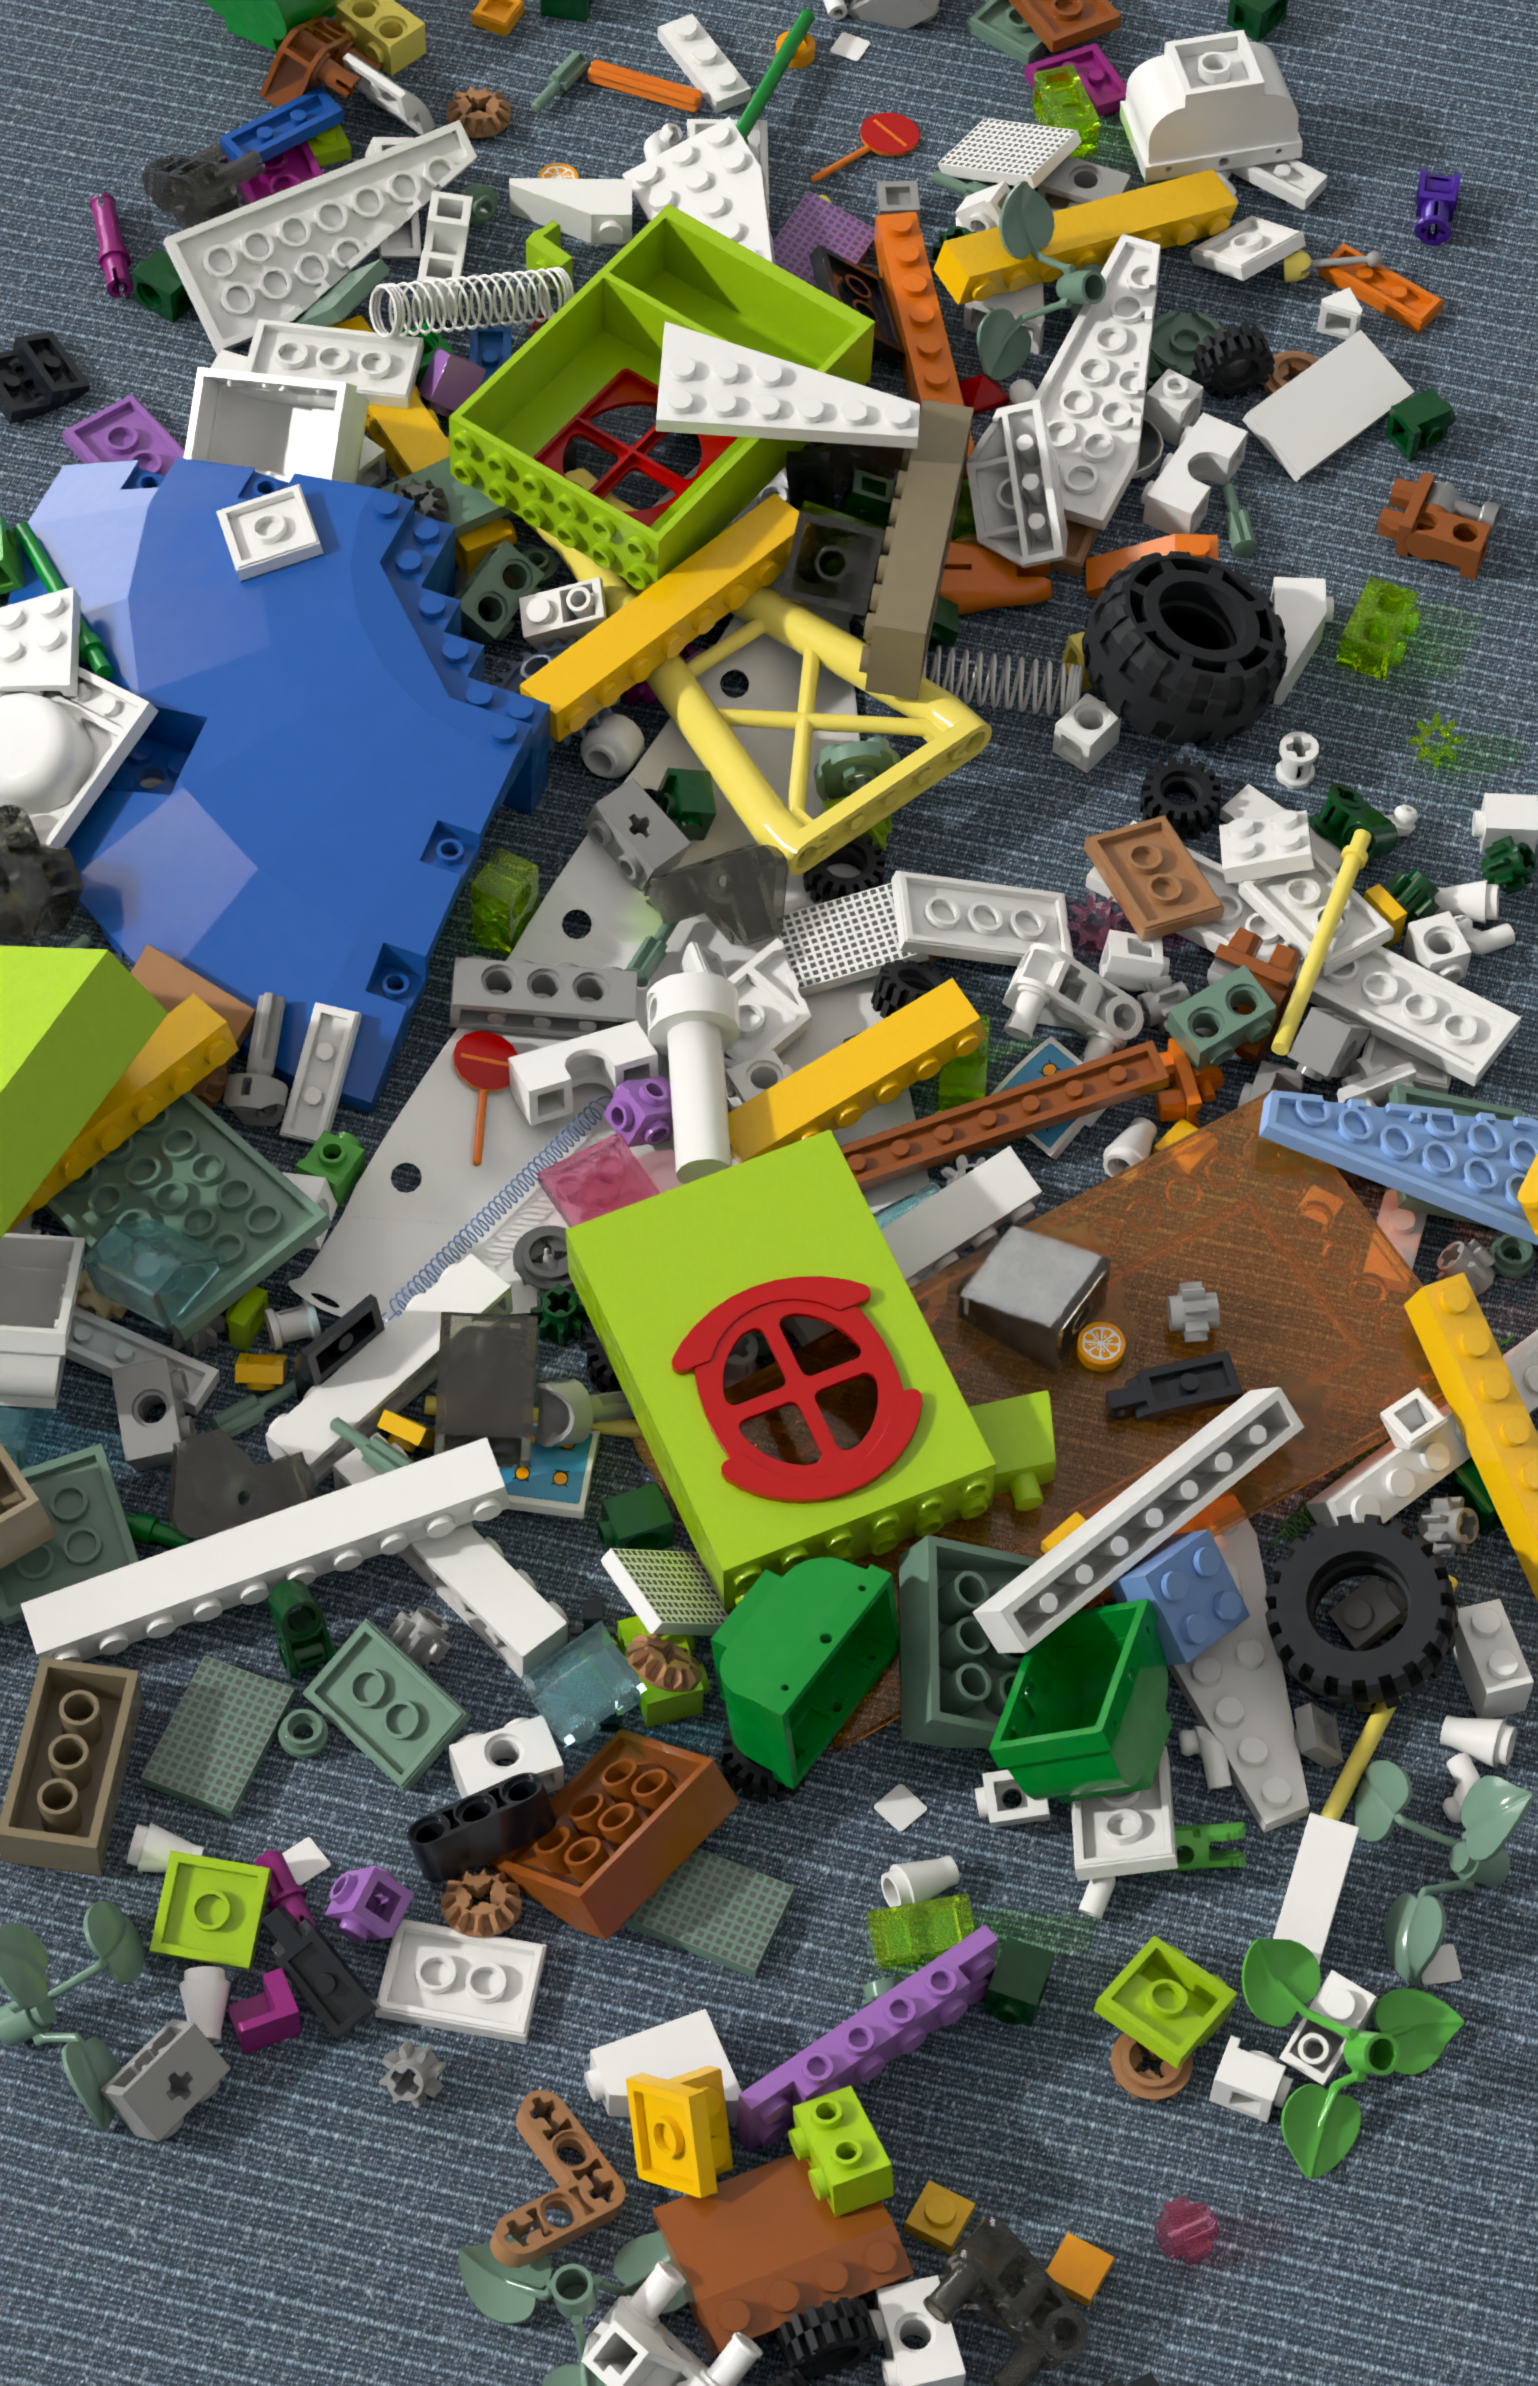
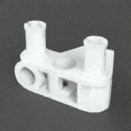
M1034 943L1029 947L1018 964L1002 1001L1004 1005L1013 1010L1008 1022L1004 1026V1031L1008 1035L1018 1040L1031 1041L1037 1024L1074 1029L1088 1041L1080 1059L1083 1063L1124 1049L1127 1041L1137 1036L1141 1031L1144 1021L1142 1006L1135 998L1065 952L1042 943Z
M658 2261L655 2269L634 2296H620L594 2331L587 2337L582 2362L607 2386H736L763 2353L759 2346L750 2338L740 2332H735L732 2340L710 2368L707 2367L660 2323L659 2314L680 2287L684 2286L686 2281L671 2265L664 2261ZM637 2352L638 2354L635 2358H633V2354Z

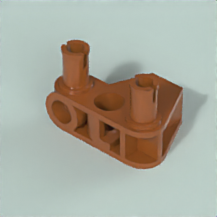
M318 16L294 27L285 37L276 53L259 96L274 106L280 107L324 83L341 94L345 99H349L356 90L354 85L359 84L361 77L345 68L343 57L347 53L361 58L380 72H382L384 66L354 48L353 34L345 26L329 17Z

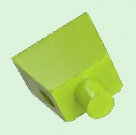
M1048 1390L968 1407L996 1463L994 1494L1011 1491L1015 1509L1018 1511H1028L1042 1505L1044 1500L1039 1485L1054 1480L1056 1467L1051 1404Z

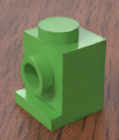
M324 1130L304 1160L300 1159L295 1165L296 1174L326 1177L338 1204L336 1208L338 1210L366 1169L365 1149L362 1148L360 1141L348 1132L341 1131L335 1136Z

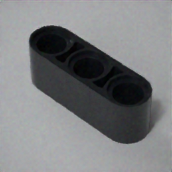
M531 1772L521 1773L421 1817L409 1827L407 1838L422 1876L427 1881L443 1882L544 1837L553 1830L557 1819L542 1778L538 1774Z

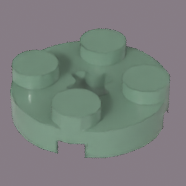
M872 737L867 741L851 742L843 745H827L820 751V761L814 769L817 794L823 801H826L827 797L829 799L850 796L901 761V758L895 750L890 748L889 741L883 737Z

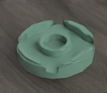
M1181 310L1170 311L1157 317L1153 323L1150 353L1162 373L1164 374L1169 368L1190 380L1200 379L1193 360L1194 354H1197L1196 347L1198 344L1205 345L1203 338L1207 335L1212 338L1215 337L1214 330L1220 328L1221 325L1208 315L1192 311L1191 315L1180 314Z

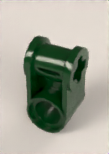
M1333 783L1329 786L1327 790L1328 799L1320 813H1315L1310 819L1311 828L1317 834L1332 842L1341 851H1343L1345 846L1350 845L1356 830L1364 829L1371 834L1372 845L1369 843L1366 851L1368 853V860L1391 853L1396 848L1398 842V831L1394 823L1368 804L1352 788L1339 783Z
M295 1579L284 1580L277 1584L269 1595L268 1605L277 1636L276 1645L289 1680L298 1678L300 1671L328 1663L336 1652L326 1626L324 1613L308 1586L302 1581ZM303 1606L298 1612L290 1614L293 1609Z

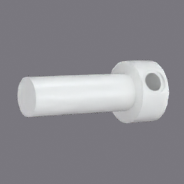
M682 972L669 975L657 981L648 990L646 999L649 1041L655 1050L668 1056L676 1177L682 1184H687L732 1167L724 1052L731 1049L739 1040L738 991L728 979L709 972Z

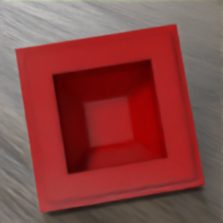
M984 373L958 381L963 403L966 407L974 408L973 415L1009 404V399L998 381L988 379Z

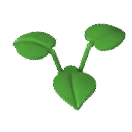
M1257 1938L1251 1943L1242 1966V1989L1251 2012L1263 2023L1273 2027L1286 2026L1294 2018L1296 2012H1298L1304 2018L1344 2036L1347 2040L1344 2044L1343 2054L1347 2065L1352 2069V2073L1332 2082L1328 2091L1318 2084H1306L1299 2087L1290 2095L1282 2110L1281 2130L1284 2141L1302 2173L1310 2179H1316L1329 2172L1343 2159L1354 2144L1360 2129L1361 2112L1358 2102L1351 2096L1338 2094L1339 2091L1354 2082H1364L1367 2074L1384 2076L1395 2071L1399 2074L1414 2075L1425 2071L1439 2058L1450 2039L1463 2026L1464 2020L1455 2010L1437 1997L1415 1989L1400 1988L1383 1995L1374 2007L1373 2019L1379 2032L1357 2031L1354 2028H1348L1310 2010L1304 2005L1316 1996L1321 1982L1320 1966L1308 1948L1298 1942L1287 1939Z

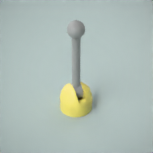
M1299 249L1283 258L1284 282L1300 281L1310 274L1312 268L1367 264L1375 268L1381 264L1382 256L1377 251H1371L1367 256L1312 260L1308 253Z

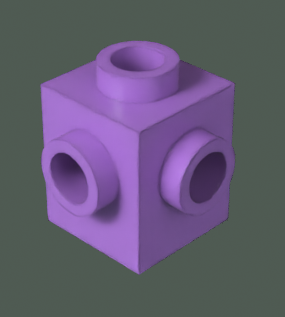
M664 1076L641 1080H627L615 1089L613 1098L603 1115L627 1148L646 1144L655 1145L670 1140L673 1134L670 1084Z
M376 1866L347 1871L334 1883L330 1891V1899L332 1901L324 1915L339 1925L337 1928L338 1932L351 1941L365 1943V1941L391 1938L400 1926L414 1893L397 1882L391 1873Z

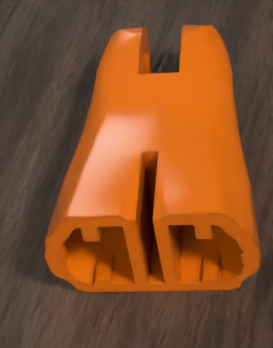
M951 540L939 596L958 604V615L1002 607L1043 603L1052 599V582L1045 578L1050 572V563L1022 568L984 546Z

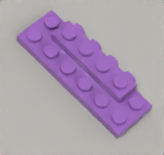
M985 1924L741 2092L738 2097L736 2138L748 2153L761 2144L770 2146L785 2135L789 2128L788 2125L794 2122L793 2106L850 2085L854 2088L861 2082L866 2083L872 2080L884 2069L886 2061H892L902 2054L905 2055L914 2051L924 2042L927 2033H932L943 2025L948 2026L957 2021L967 2010L968 2004H975L987 1994V1989L994 1973L998 1938Z

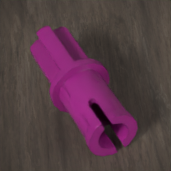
M270 1850L255 1860L256 1866L267 1867L272 1870L268 1891L270 1898L268 1903L269 1910L272 1912L277 1907L284 1905L298 1923L308 1918L316 1927L317 1925L304 1900L307 1892L305 1888L297 1886L283 1854L279 1851Z

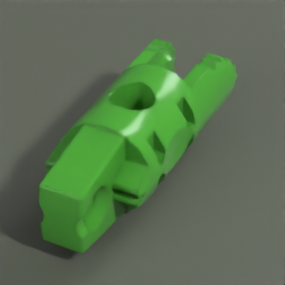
M1229 1822L1198 1824L1196 1826H1175L1176 1849L1185 1845L1184 1849L1177 1851L1178 1868L1145 1873L1246 1867V1854L1244 1852L1236 1850L1209 1851V1842L1239 1840L1245 1837V1823Z

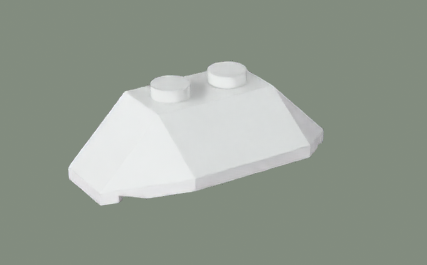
M1040 399L998 408L992 418V423L981 436L966 462L977 541L980 545L1022 568L1063 560L1066 556L1068 533L1057 461Z

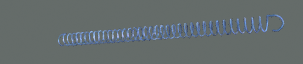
M603 1096L597 1101H591L589 1106L584 1108V1112H580L578 1118H574L572 1123L567 1125V1129H563L561 1134L556 1135V1140H551L550 1145H546L544 1151H540L539 1156H535L533 1162H529L528 1166L522 1169V1173H518L516 1179H512L511 1184L505 1186V1190H501L499 1195L494 1197L493 1201L488 1202V1207H483L482 1212L477 1213L476 1218L471 1219V1224H466L465 1229H461L459 1235H455L453 1241H449L448 1246L443 1247L442 1252L436 1254V1258H432L430 1263L425 1265L424 1269L419 1270V1275L413 1276V1281H408L407 1286L402 1287L401 1292H397L395 1298L390 1299V1307L394 1314L390 1318L383 1320V1322L389 1321L395 1315L399 1316L402 1314L400 1310H394L391 1304L392 1300H396L398 1305L405 1311V1308L400 1303L405 1307L407 1305L397 1299V1295L402 1294L407 1303H409L407 1298L409 1300L412 1298L403 1293V1289L407 1288L413 1297L415 1295L411 1291L416 1295L418 1294L409 1287L410 1283H414L419 1292L426 1293L425 1288L415 1282L416 1277H419L426 1287H432L431 1283L421 1276L422 1271H425L431 1281L438 1282L436 1276L428 1271L426 1267L430 1265L433 1271L438 1276H441L443 1272L433 1265L432 1261L437 1260L440 1267L444 1270L448 1265L441 1259H438L439 1254H442L450 1265L455 1263L448 1254L444 1253L445 1248L449 1249L454 1258L461 1259L460 1254L449 1246L450 1243L453 1242L461 1253H467L466 1249L455 1241L456 1237H460L466 1247L472 1248L471 1242L461 1236L462 1231H465L473 1242H478L477 1237L467 1230V1226L470 1225L478 1236H484L482 1230L472 1223L473 1220H477L480 1227L485 1231H490L489 1226L483 1220L478 1219V1216L483 1214L484 1219L490 1225H495L492 1217L484 1213L485 1209H488L495 1219L501 1220L500 1214L490 1207L491 1203H494L499 1212L507 1214L506 1209L500 1203L495 1202L497 1197H500L501 1202L507 1208L512 1209L510 1201L501 1196L502 1192H505L512 1202L518 1203L517 1197L510 1191H507L508 1186H511L517 1196L524 1197L523 1192L515 1185H512L513 1181L516 1180L524 1191L529 1192V1187L526 1183L518 1179L519 1175H522L530 1186H535L533 1179L524 1174L525 1169H528L530 1175L535 1180H541L539 1174L529 1168L530 1164H534L540 1174L546 1175L545 1169L535 1162L536 1158L540 1159L545 1168L552 1169L551 1164L541 1157V1153H545L546 1157L553 1164H557V1159L546 1151L548 1147H551L552 1152L558 1158H563L562 1152L552 1146L554 1141H556L558 1147L563 1152H569L568 1147L563 1142L557 1140L559 1136H562L568 1146L574 1147L573 1141L568 1136L563 1135L565 1130H567L574 1141H580L579 1136L569 1129L570 1125H573L579 1135L586 1136L585 1131L579 1125L574 1124L576 1119L588 1131H591V1126L588 1122L592 1125H597L594 1117L602 1120L600 1112L591 1107L592 1103H597L606 1110L607 1108L598 1101L607 1097L612 1099L613 1097ZM587 1108H590L593 1116L585 1112ZM592 1110H594L595 1112H597V1113L599 1114L600 1118L597 1117ZM584 1114L588 1122L580 1118V1115ZM587 1115L591 1117L595 1123L591 1122L588 1119ZM581 1121L586 1123L589 1129L586 1128ZM576 1127H578L583 1132V1134H581ZM570 1132H572L578 1138V1140L575 1139ZM565 1138H567V1139L572 1143V1145H570V1144L565 1140ZM559 1143L562 1144V1145L566 1148L567 1151H565V1150L559 1145ZM554 1149L557 1150V1151L560 1153L561 1156H559V1155L554 1151ZM548 1154H549L550 1156H552L556 1162H554L552 1159H550V1157L548 1156ZM542 1160H544L545 1162H547V1164L550 1166V1168H549L548 1166H546ZM537 1166H539L544 1171V1173L541 1172ZM526 1177L529 1178V1179L532 1181L533 1184H531V1183L526 1179ZM509 1194H511V1195L515 1198L516 1201H514V1200L509 1196ZM503 1199L509 1203L510 1207L503 1201Z

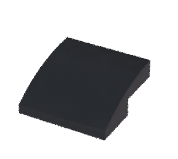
M53 331L15 337L13 350L0 352V410L10 424L32 419L56 410L89 392L90 384Z
M372 1294L364 1298L297 1355L294 1366V1379L298 1398L301 1401L313 1385L316 1387L319 1383H324L342 1364L385 1330L377 1298Z

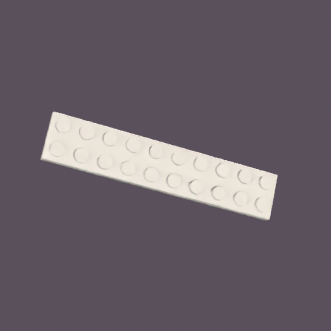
M1133 820V821L1130 823V825L1136 824V823H1138V822H1136V821ZM1186 847L1223 904L1224 913L1221 919L1174 933L1215 953L1220 943L1228 946L1232 937L1241 927L1262 938L1263 943L1256 955V959L1269 963L1277 944L1293 949L1238 894L1240 882L1225 884L1222 865ZM1094 866L1087 874L1085 887L1117 903ZM1382 946L1324 978L1318 975L1309 998V1002L1320 1008H1332L1371 1028V1034L1474 1087L1519 1029L1521 1020L1520 1016ZM1302 957L1299 964L1298 972L1295 976L1296 980L1298 979L1301 968L1305 961Z

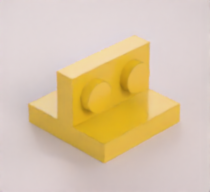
M708 2065L668 2080L645 2073L625 2078L638 2179L698 2198H704L717 2193L716 2175L733 2169L721 2069Z

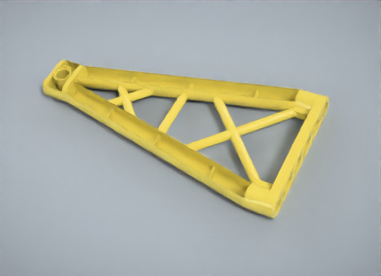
M584 468L565 473L566 479L587 491L599 481ZM612 492L603 499V501L620 511H638L620 500ZM524 520L533 531L557 551L577 582L597 577L603 580L607 619L644 592V590L634 588L626 579L609 569L599 567L591 558L574 548L564 546L556 537L539 527L529 525ZM763 586L751 595L739 609L730 611V613L747 622V624L687 663H685L680 654L674 658L667 659L654 669L645 680L702 764L710 772L711 777L755 841L793 875H801L976 757L986 747L992 735L991 726L956 695L923 676L917 700L865 691L867 673L859 672L863 645H870L769 586ZM763 633L803 655L797 712L717 708L696 679V677ZM820 666L908 718L815 713ZM730 726L795 730L787 808ZM813 731L921 736L928 742L813 820L804 812Z

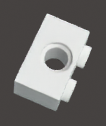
M544 1715L531 1719L526 1717L517 1718L507 1723L504 1728L485 1734L471 1733L459 1739L457 1743L449 1745L450 1770L462 1799L521 1773L531 1772L538 1774L543 1780L547 1793L559 1790L564 1786V1764ZM500 1759L515 1761L514 1764L506 1767L495 1764Z
M938 2275L876 2289L874 2309L868 2311L880 2341H883L887 2356L886 2359L881 2360L885 2385L964 2386L966 2372ZM916 2335L923 2338L928 2345L922 2349L914 2350L906 2347L901 2340L906 2336Z

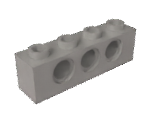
M482 956L455 957L451 983L449 1027L576 1038L636 1020L637 972L624 971L618 967H606L603 969L586 968L572 963H561L558 965L537 964L525 959L500 961L488 960ZM490 990H501L505 994H495ZM538 993H544V994H547V995H549V996H551V997H550V998H542V997L537 996L536 994H538ZM582 997H591L596 1001H585L582 999Z

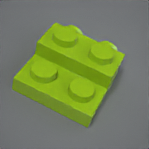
M1154 1935L1099 1996L1093 2011L1168 2064L1178 2069L1197 2046L1202 2048L1230 2016L1238 1993L1228 1987L1220 1977L1209 1974L1189 1960L1181 1950L1166 1944Z

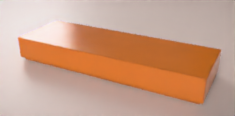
M1343 243L1328 258L1365 255ZM1367 264L1320 267L1318 276L1342 290L1350 287L1356 298L1418 334L1443 309L1444 300L1381 264L1375 268Z

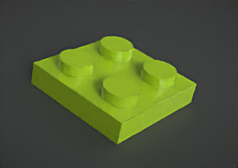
M170 1851L149 1951L157 1955L252 1971L272 1870L267 1867Z

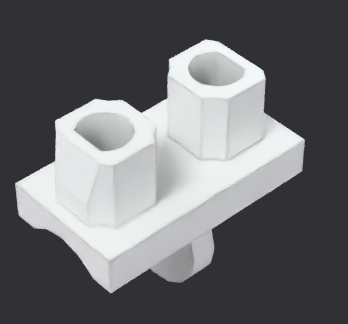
M1364 1057L1353 1060L1351 1063L1352 1075L1341 1080L1343 1088L1337 1091L1338 1103H1345L1352 1098L1366 1100L1367 1106L1385 1107L1390 1102L1389 1093L1396 1084L1414 1087L1417 1071L1411 1062L1387 1070L1383 1063L1372 1067Z

